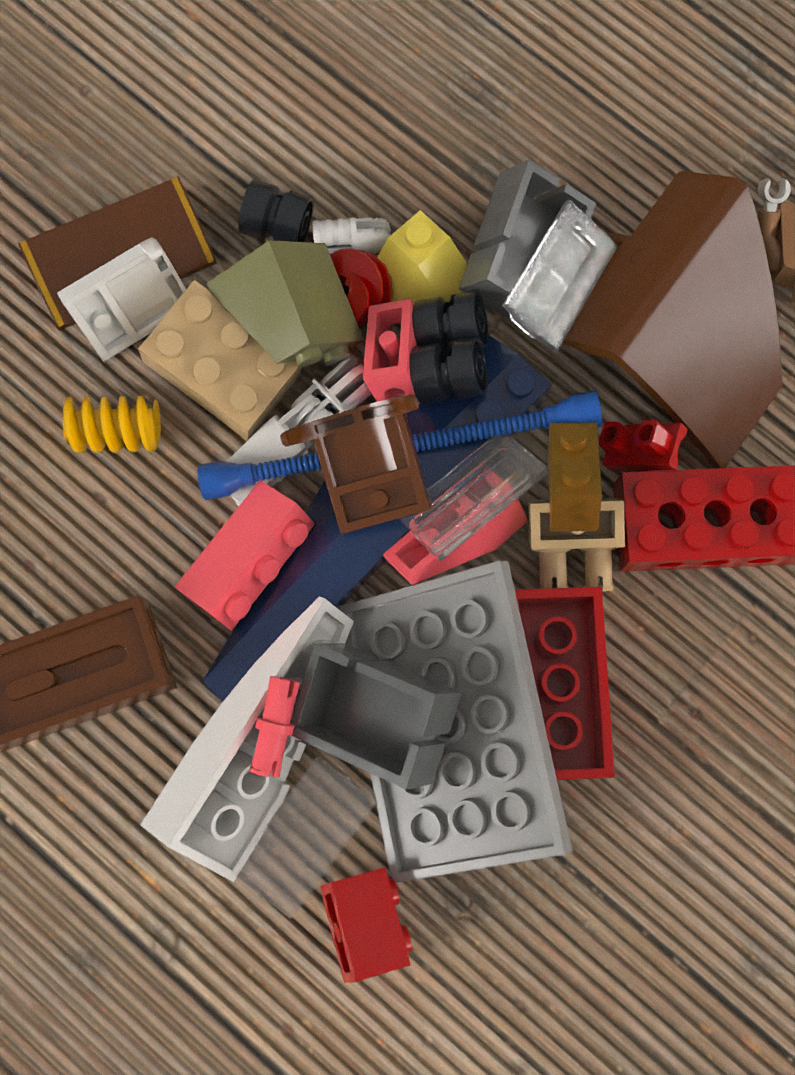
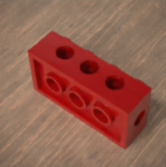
M795 465L622 472L613 484L614 498L624 501L625 547H618L620 572L795 565ZM750 510L759 515L761 524L756 523L751 518ZM704 512H708L716 518L717 527L710 525L706 521ZM658 514L667 515L673 522V529L663 526L659 521Z

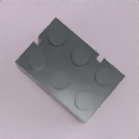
M530 159L499 173L474 247L480 251L470 255L459 286V290L462 292L479 291L486 306L526 329L557 321L596 206V202L568 184L556 188L560 179Z
M314 643L290 722L295 725L292 736L401 788L411 789L433 784L446 745L445 742L438 738L439 735L449 734L462 692L388 661H377L378 657L345 643Z

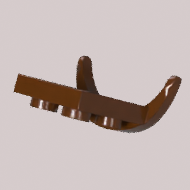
M403 395L353 408L294 427L280 435L281 442L285 447L314 440L341 534L432 509L406 413L419 409L415 395Z

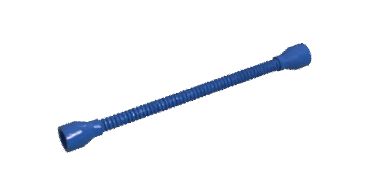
M595 390L571 395L556 405L544 407V410H541L540 413L535 411L534 414L532 412H529L528 415L523 413V416L518 414L517 417L515 415H512L511 418L507 416L505 419L501 417L499 420L494 419V422L488 420V423L482 421V424L476 422V425L471 423L470 426L468 424H465L464 427L459 425V428L454 426L453 429L451 427H448L447 430L443 428L441 431L437 429L435 432L433 430L430 431V434L428 432H424V435L418 433V436L413 434L412 438L416 452H419V449L424 451L425 448L427 450H430L431 447L436 449L437 446L441 448L443 444L446 447L448 444L451 446L454 443L460 444V441L465 443L466 440L471 442V439L477 441V438L483 440V437L488 439L489 436L494 438L495 435L500 437L501 434L505 436L506 433L509 435L512 432L516 434L518 431L522 433L524 430L529 431L530 428L531 430H535L536 427L541 429V426L549 430L550 423H597V428L603 426L600 402ZM315 452V454L310 453L309 456L307 454H304L303 457L298 455L297 458L295 456L292 459L287 457L286 460L282 458L280 461L278 459L275 462L271 460L269 463H258V465L252 462L237 464L216 461L200 464L197 472L202 496L205 500L230 496L244 486L254 485L259 480H265V478L269 480L271 477L273 479L276 476L280 478L282 475L299 474V471L304 473L305 470L310 472V470L316 471V468L318 470L322 468L318 454Z

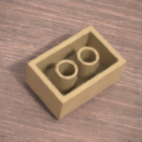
M196 280L190 284L138 348L144 364L247 441L263 424L301 375L302 367H298L297 362L277 364L218 299Z

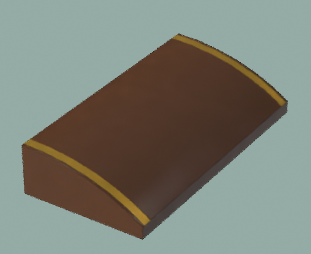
M179 176L18 243L39 292L59 331L77 323L60 300L57 292L148 238L153 237L159 242L180 279L217 264Z

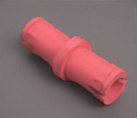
M270 676L263 716L257 718L255 728L259 729V735L250 766L251 773L270 777V774H272V777L280 778L287 736L293 735L295 726L290 722L300 686L299 681Z

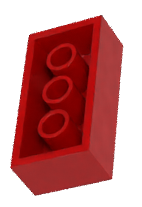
M602 587L515 590L557 780L615 778Z

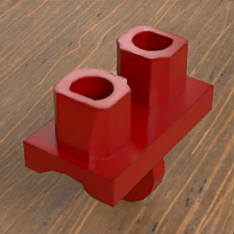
M643 420L640 424L623 425L619 421L606 422L603 425L598 442L599 446L606 451L602 465L608 470H676L678 466L679 445L686 437L688 429L682 423H659L657 420Z

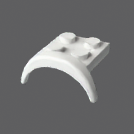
M151 237L57 292V294L104 362L149 335L185 292L186 288L159 242Z

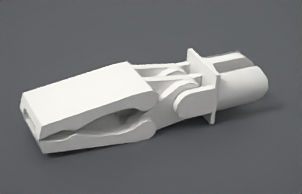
M351 353L348 358L339 363L320 382L314 379L312 381L313 385L294 401L291 410L282 418L278 415L273 416L226 462L237 464L252 462L258 465V463H269L271 460L275 462L278 459L280 461L282 458L286 460L287 457L292 459L295 456L297 458L298 455L303 457L304 454H307L309 456L310 452L307 449L314 444V440L285 447L281 442L280 435L294 427L334 415L332 412H329L331 408L336 413L358 407L372 394L363 380L364 365L356 366L358 359ZM320 395L324 400L321 401L319 398H316V396ZM282 475L280 478L276 476L274 479L271 477L269 480L265 478L263 482L273 488L285 476ZM256 484L244 486L230 496L239 506Z

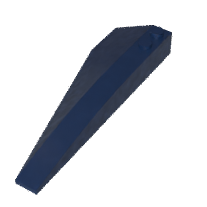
M489 335L487 348H483L488 375L486 395L459 400L454 394H451L446 402L419 404V409L406 413L411 434H416L417 436L418 433L424 435V432L430 434L432 430L435 432L437 429L441 431L443 428L447 430L448 427L453 429L454 426L459 428V425L464 427L465 424L470 426L471 423L476 425V422L482 424V421L488 423V420L494 422V419L499 420L501 417L505 419L507 416L511 418L512 415L517 417L518 414L523 416V413H527V415L529 412L534 413L546 401L552 384L522 356ZM506 433L505 436L501 434L500 437L496 435L494 438L489 436L488 439L483 437V440L477 438V441H473V439H471V442L466 440L465 443L460 441V444L454 443L452 446L448 444L445 447L443 444L441 448L437 446L436 449L432 447L430 450L425 448L424 451L419 449L417 455L432 509L343 534L340 533L327 485L324 481L305 512L315 525L309 531L305 541L295 549L280 568L277 577L266 586L251 605L248 614L238 622L203 679V682L224 701L255 662L318 597L325 598L336 608L344 605L387 561L383 554L450 498L511 435Z

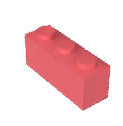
M259 480L175 585V588L199 608L232 631L236 624L248 614L251 605L266 586L277 577L280 568L295 549L305 541L315 523L296 502Z

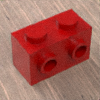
M385 867L320 886L344 983L362 981L411 965L408 956L412 952L410 934L404 924L400 925L395 907L399 904L398 888L393 877L387 876Z

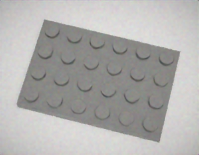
M496 561L339 606L338 609L354 621L345 644L378 657L377 661H388L462 692L449 734L439 735L438 738L445 742L446 745L433 784L404 789L370 773L390 876L393 877L395 883L565 855L573 852L509 562Z

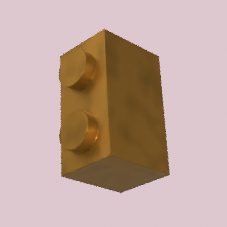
M550 423L549 425L550 531H598L602 488L597 423Z

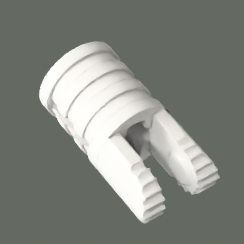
M354 217L349 219L339 218L337 220L325 219V221L312 220L314 243H325L329 254L340 249H355L375 255L380 253L386 240L391 236L389 233L391 231L389 222L382 218L356 219Z

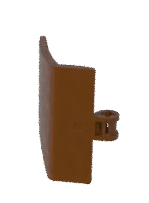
M681 171L676 174L631 236L607 233L600 242L601 249L593 259H588L581 267L583 277L594 287L559 332L558 337L567 346L615 361L662 407L675 423H682L688 429L686 435L715 467L726 468L782 387L781 350L774 291L765 245L749 186L735 177Z

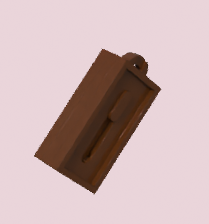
M137 595L0 644V752L177 689L150 604Z

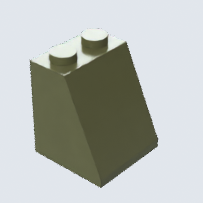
M267 241L207 283L210 292L277 364L297 362L298 367H305L320 360H324L326 365L335 364L348 358L351 355L349 349L364 341L325 243Z

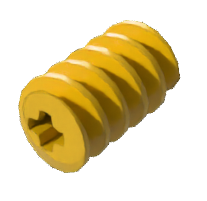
M143 395L137 397L135 408H130L126 397L120 396L117 408L112 409L108 397L102 396L99 409H94L90 396H85L81 409H76L72 397H66L63 407V433L66 443L69 446L71 445L76 453L85 452L88 445L94 453L103 452L106 444L111 452L117 453L121 451L124 443L130 452H137L142 443L148 452H154L159 445L161 437L158 399L155 398L153 407L148 408Z

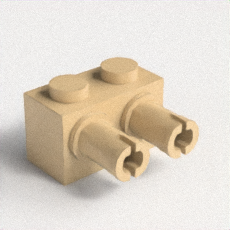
M619 498L601 499L598 531H550L549 500H527L529 546L531 550L539 552V589L552 588L553 577H555V588H568L566 552L571 549H580L585 552L584 587H598V576H600L602 591L614 590L612 581V550H616V547H625L624 501Z

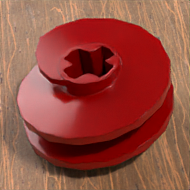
M340 249L331 253L330 256L357 324L361 328L368 323L369 306L391 302L393 296L392 279L386 265L376 255L363 250Z

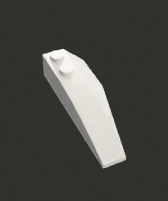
M318 597L255 662L222 702L195 739L140 825L167 847L234 882L284 802L290 785L285 783L293 761H300L306 746L301 740L293 736H287L280 778H274L272 774H270V777H265L250 772L259 735V729L255 728L258 717L263 716L270 676H277L279 679L284 677L300 682L294 703L295 708L314 643H346L354 621L325 598Z

